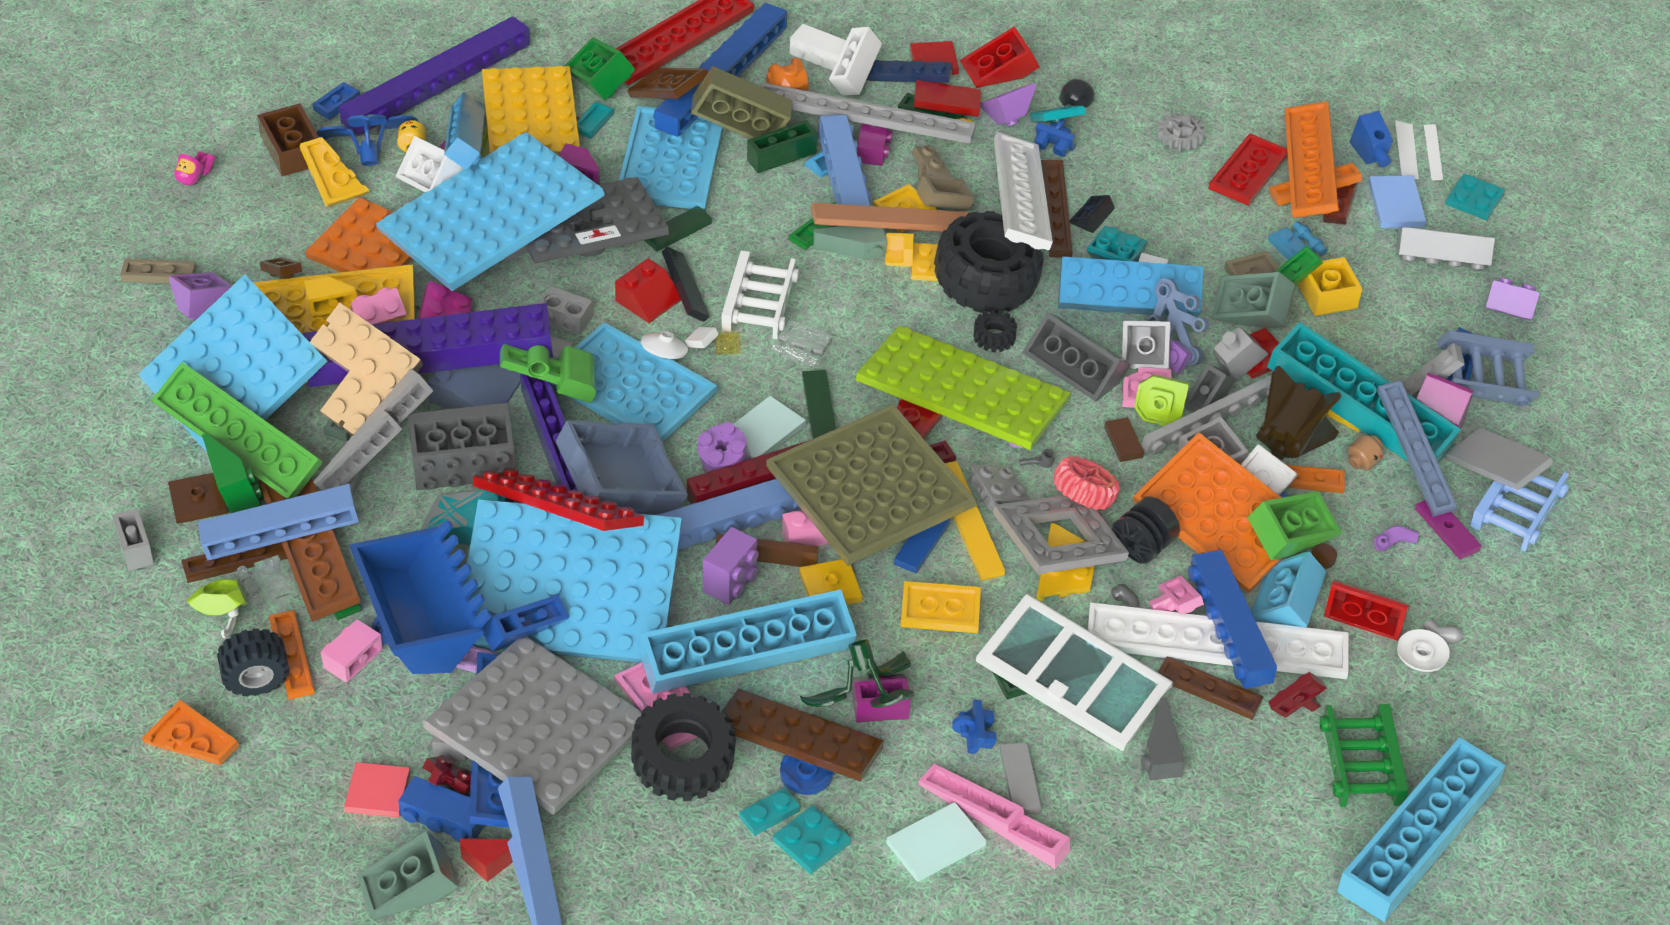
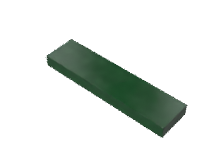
M826 370L802 371L812 439L836 429Z

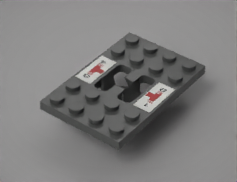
M638 177L626 178L599 185L603 188L605 196L531 241L525 247L535 264L579 254L580 256L591 257L601 254L606 248L669 235L668 226ZM602 208L592 211L593 221L590 220L589 209Z

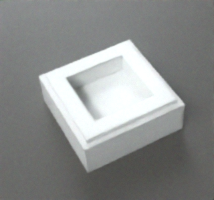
M698 327L685 342L687 347L706 348L719 334L715 327Z

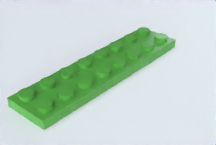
M183 362L179 364L151 399L153 403L200 437L206 433L242 459L246 469L251 468L254 476L286 499L296 497L323 463L319 458Z

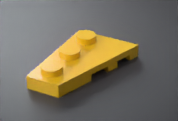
M322 137L300 144V150L326 208L369 193V189L356 179L351 169L348 170L340 161L337 153Z

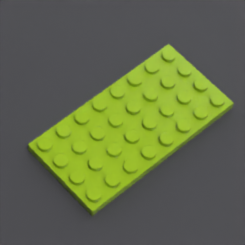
M900 325L856 374V381L1028 450L1033 448L1069 401L1071 392L1065 391L1060 387L1042 382L1037 378H1032L1014 369H1009L994 361L986 360L973 353L963 351L950 344L935 340L930 336L920 334Z

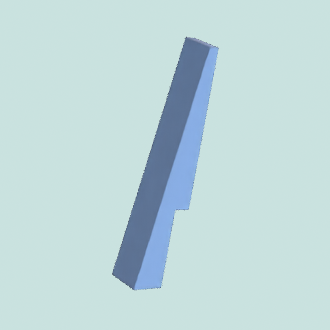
M532 776L507 777L498 787V791L512 834V838L507 844L531 924L562 925Z

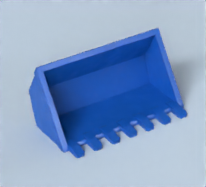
M448 520L439 527L349 544L377 614L374 622H372L373 624H371V628L381 634L382 644L388 643L392 653L400 658L412 674L452 673L474 643L483 635V626L491 617L489 609H484L478 615L476 613L485 599L482 594H477L473 599H470V596L478 587L476 579H471L465 585L463 583L472 569L469 564H464L459 570L457 569V566L464 559L465 553L463 550L458 549L451 555V551L458 544L459 539L456 535H452L445 541L444 538L452 529V523Z

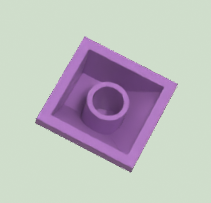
M1035 83L980 103V107L998 125L1006 123L1008 127L1019 123L1018 118L1025 116L1036 89Z
M214 272L169 275L178 310L192 320H197L232 287L230 283Z

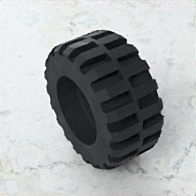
M676 693L667 695L666 700L658 698L653 701V707L646 706L641 716L637 718L634 724V731H632L631 759L632 763H634L636 775L641 777V783L646 788L652 786L653 793L656 795L666 794L668 795L667 799L674 801L676 797L683 798V801H692L693 796L701 799L707 796V791L715 792L718 790L720 782L724 783L729 777V772L732 770L734 763L735 729L733 724L729 723L730 717L725 711L719 712L720 706L714 701L708 703L706 702V697L698 695V698L691 697V693H683V696L678 697ZM690 733L702 739L709 750L698 759L677 761L667 757L659 749L658 744L669 735Z

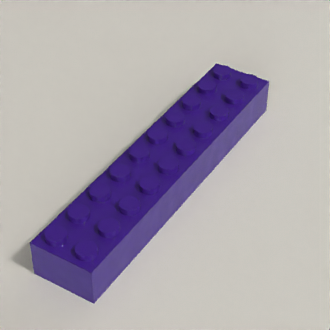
M547 303L371 324L421 359L423 366L417 372L418 374L500 364V350L503 344L526 351L533 346L541 345L549 350L550 358L553 357ZM318 331L305 332L303 336L310 342ZM320 353L328 362L307 380L308 386L317 387L340 384L349 372Z

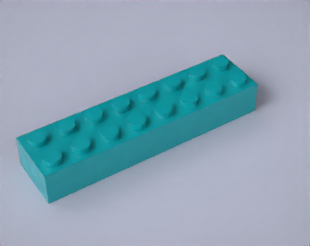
M1299 322L1273 350L1267 367L1274 371L1276 366H1281L1295 383L1305 384L1303 388L1309 391L1313 387L1322 395L1340 392L1342 396L1330 410L1367 435L1372 434L1376 436L1386 448L1408 462L1377 392L1378 386L1391 382ZM1408 394L1436 460L1439 463L1453 446L1461 429Z

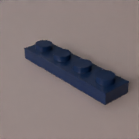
M875 60L866 80L916 82V80L949 83L953 67L952 62Z

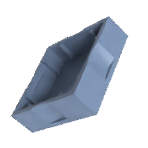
M566 420L556 440V444L577 490L584 492V496L600 497L602 502H615L617 507L633 508L635 513L646 515H659L681 508L688 494L675 468L670 463L665 447L653 424H606L594 421Z

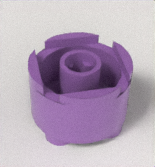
M730 422L711 427L698 437L697 449L705 473L751 459L744 433Z

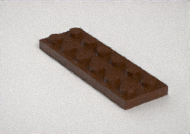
M739 688L722 710L730 717L729 723L733 724L736 737L860 782L883 749V740Z

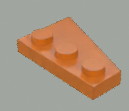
M181 700L142 737L144 743L218 765H222L240 746L236 739Z

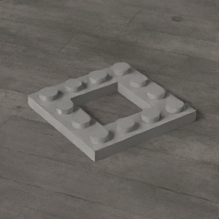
M1067 496L994 505V516L1037 574L1127 561L1128 550L1100 514L1092 507L1086 508L1084 505H1078L1077 502L1071 501ZM1071 519L1088 542L1050 547L1034 524Z

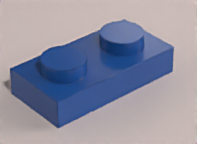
M343 82L312 104L313 111L330 120L340 113V105L358 97L360 91Z

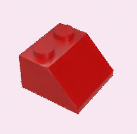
M649 258L615 281V301L649 324L681 301L679 293L666 270Z

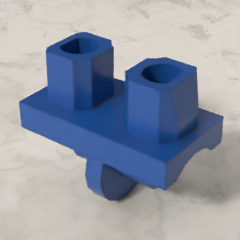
M1060 119L1057 124L1050 123L1049 126L1040 122L1036 125L1034 143L1039 145V149L1046 150L1048 144L1051 143L1055 145L1053 153L1065 157L1069 150L1073 151L1076 147V144H1074L1075 135L1070 134L1071 129L1065 128V120Z
M974 699L972 702L973 707L966 712H960L959 716L952 721L953 730L961 733L962 737H966L967 749L970 754H976L979 748L992 749L997 741L996 732L985 730V728H990L994 722V711L983 709L982 700Z

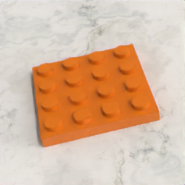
M360 197L305 251L307 258L339 272L408 265L413 260L377 228L376 223L387 215L392 214L393 211Z

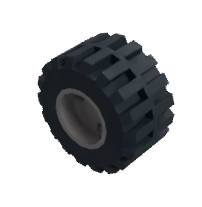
M259 628L249 631L243 630L241 633L231 635L230 639H225L223 645L218 648L217 658L222 683L233 694H242V696L246 697L249 695L257 696L262 693L266 694L271 692L270 690L280 687V684L287 680L286 676H289V664L283 639L278 637V634L275 632L270 633V630H259Z

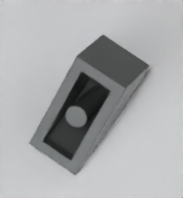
M1207 363L1188 394L1185 406L1195 412L1226 397L1236 378L1220 368Z

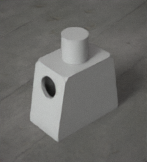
M1240 327L1233 332L1225 333L1222 341L1214 347L1218 367L1236 378L1235 382L1268 355L1260 344Z

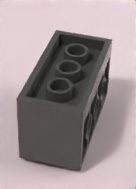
M508 403L417 412L408 415L416 490H431L433 488L473 484V476L484 475L485 471L504 473V469H516Z

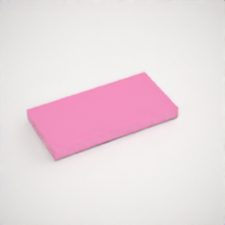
M642 662L614 675L615 681L640 711H643L646 706L653 707V701L658 698L666 700L667 695L676 693L678 697L683 696V693H691L685 686L652 694ZM675 733L664 738L662 742L671 751L697 738V736L690 733Z

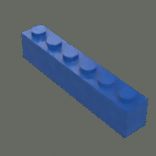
M1216 550L1193 555L1191 566L1188 567L1189 578L1195 582L1197 592L1202 596L1206 606L1207 617L1213 621L1216 637L1219 640L1221 639L1224 645L1225 656L1232 662L1235 678L1240 680L1244 689L1274 683L1277 665L1223 551Z

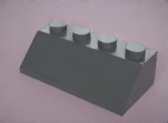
M1048 312L1022 352L1096 402L1121 382L1131 365L1071 324Z

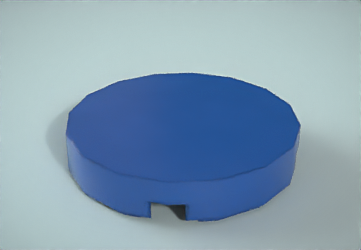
M788 755L782 758L780 766L781 781L794 793L802 795L817 794L831 784L834 772Z

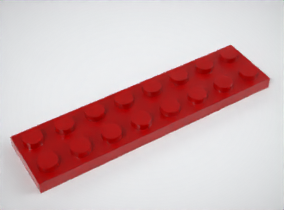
M698 0L615 48L635 68L629 80L624 83L629 86L754 11V4L749 0Z
M504 469V473L485 471L484 475L473 476V486L602 531L644 526V515L635 513L633 508L617 507L615 502H602L600 497L584 496L582 491H569L567 486L552 485L549 480H537L534 475L519 474V470Z

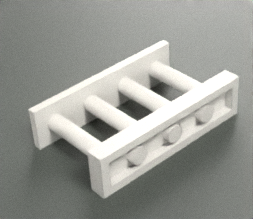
M741 251L722 312V331L731 332L733 323L743 322L773 327V339H777L779 331H784L786 317H784L793 282L797 283L799 277V269L795 268L796 259L791 258L787 270L754 265L753 262H750V252ZM758 274L784 278L785 282L784 285L751 281L747 278V275ZM754 290L780 294L781 296L779 301L746 297L742 292ZM749 306L775 310L776 314L773 318L740 313L737 309L738 307Z

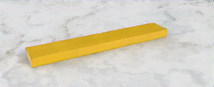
M958 462L945 463L971 493ZM977 505L954 516L953 519L980 581L1005 576V568Z

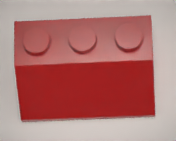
M1334 580L1331 585L1324 617L1398 641L1407 618L1410 603L1350 583Z

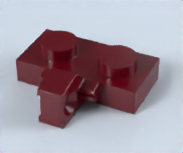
M1308 672L1300 676L1296 682L1286 689L1279 691L1268 703L1271 710L1283 717H1288L1302 706L1314 712L1321 707L1316 696L1327 689L1321 678Z
M444 755L426 758L422 768L431 773L427 781L435 786L447 784L462 795L470 794L471 771L460 769L453 764L454 761Z

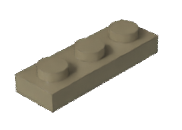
M124 259L120 274L121 281L170 284L169 275L195 273L196 263L195 261Z

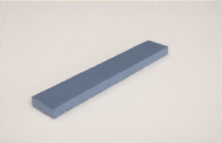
M1399 380L1378 386L1377 392L1432 517L1456 511L1457 504L1402 381Z

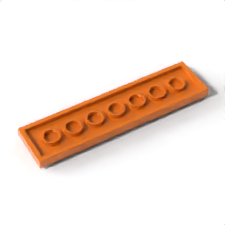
M1325 101L1285 108L1293 218L1339 211L1329 102Z

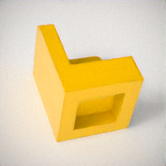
M887 233L885 264L912 266L914 234Z

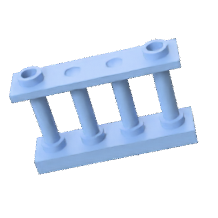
M1564 472L1558 482L1540 474L1531 480V482L1552 491L1548 498L1525 487L1515 490L1497 481H1493L1475 509L1470 526L1480 530L1484 523H1493L1523 537L1524 541L1521 550L1526 551L1530 543L1536 544L1541 533L1538 530L1558 498L1565 497L1569 489V485L1566 484L1569 474ZM1510 491L1543 507L1537 513L1504 498L1503 493H1509ZM1493 508H1504L1533 523L1528 529L1495 514Z

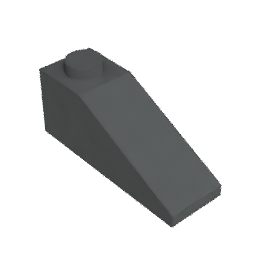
M1161 698L1147 741L1145 754L1141 755L1142 769L1148 772L1150 780L1181 777L1184 767V758L1167 698Z

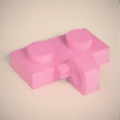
M1181 575L1158 585L1162 596L1149 601L1152 610L1170 612L1176 609L1180 614L1192 612L1195 608L1204 604L1202 596Z

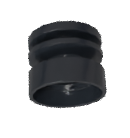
M1149 496L1141 499L1130 511L1113 523L1112 531L1128 550V557L1139 564H1147L1162 552V549L1179 537L1180 526L1175 513L1168 505L1160 499Z

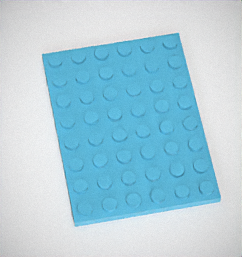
M525 132L507 144L500 146L489 155L482 157L475 166L471 165L467 170H461L430 191L423 193L412 202L387 215L384 219L377 222L376 225L382 234L453 291L605 195L603 188L529 133Z
M478 500L467 561L472 570L464 580V585L471 579L477 580L478 587L472 593L470 599H473L477 594H482L485 601L476 613L478 615L484 609H489L491 617L559 595L569 615V619L530 637L531 640L554 655L641 663L642 660L637 647L641 633L668 627L682 518L641 514L644 515V526L602 531L527 504ZM484 634L473 645L480 648H490Z

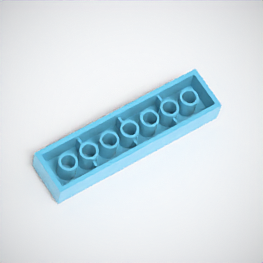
M841 590L641 633L637 647L651 692L654 694L848 650V645L855 642L857 634Z
M1459 737L1342 873L1337 892L1385 922L1500 785L1506 765Z

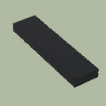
M666 246L662 251V255L687 315L703 322L706 321L710 316L684 254Z

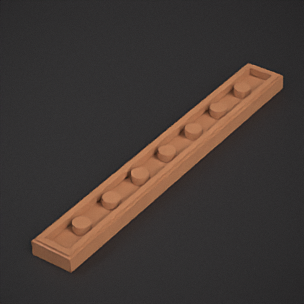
M812 203L810 208L814 224L938 232L947 230L949 224L958 217H965L968 213H971Z

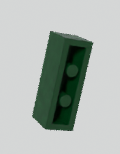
M807 120L747 140V161L757 173L817 153V132Z

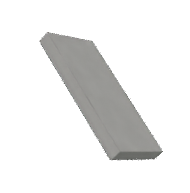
M1483 428L1477 429L1446 453L1448 461L1515 490H1520L1553 464L1550 456Z

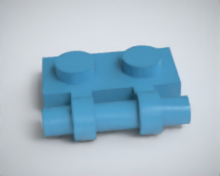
M1299 221L1295 222L1292 226L1295 232L1286 227L1269 234L1268 241L1287 260L1305 246H1308L1313 252H1318L1321 256L1327 253L1324 242L1319 237H1314L1311 234L1310 228L1307 225H1302ZM1304 239L1308 244L1305 245L1301 240Z

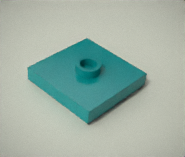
M1066 106L1031 112L1030 120H1052V123H1058L1060 119L1065 120L1067 117L1085 115L1086 111L1083 106Z

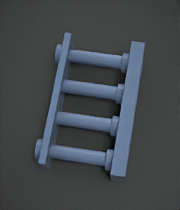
M1449 330L1437 340L1438 349L1445 350L1455 343L1461 347L1462 353L1472 356L1474 381L1463 380L1462 367L1452 374L1453 379L1451 380V382L1474 390L1472 397L1513 403L1520 407L1529 405L1539 397L1538 391L1526 390L1523 364L1528 357L1534 354V344ZM1481 356L1490 357L1493 360L1495 385L1484 383ZM1503 360H1509L1514 363L1516 388L1505 386Z

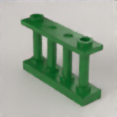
M1379 704L1377 713L1372 718H1334L1332 705H1326L1324 716H1320L1319 724L1320 731L1325 732L1335 780L1332 786L1333 795L1338 797L1340 807L1346 806L1349 794L1387 793L1388 796L1392 797L1393 806H1400L1406 800L1409 789L1390 704ZM1373 728V731L1378 732L1377 739L1339 740L1337 729ZM1341 750H1377L1382 752L1383 758L1381 761H1343ZM1382 771L1383 774H1387L1388 778L1386 782L1348 783L1346 772Z

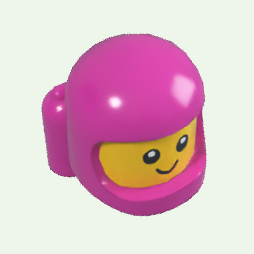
M198 151L195 158L181 153L174 170L175 179L181 184L188 186L196 184L201 174L207 175L210 173L216 157Z

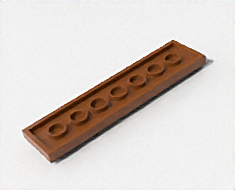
M312 477L296 497L317 492ZM258 479L267 504L286 500L285 497ZM332 529L282 542L312 622L361 603Z

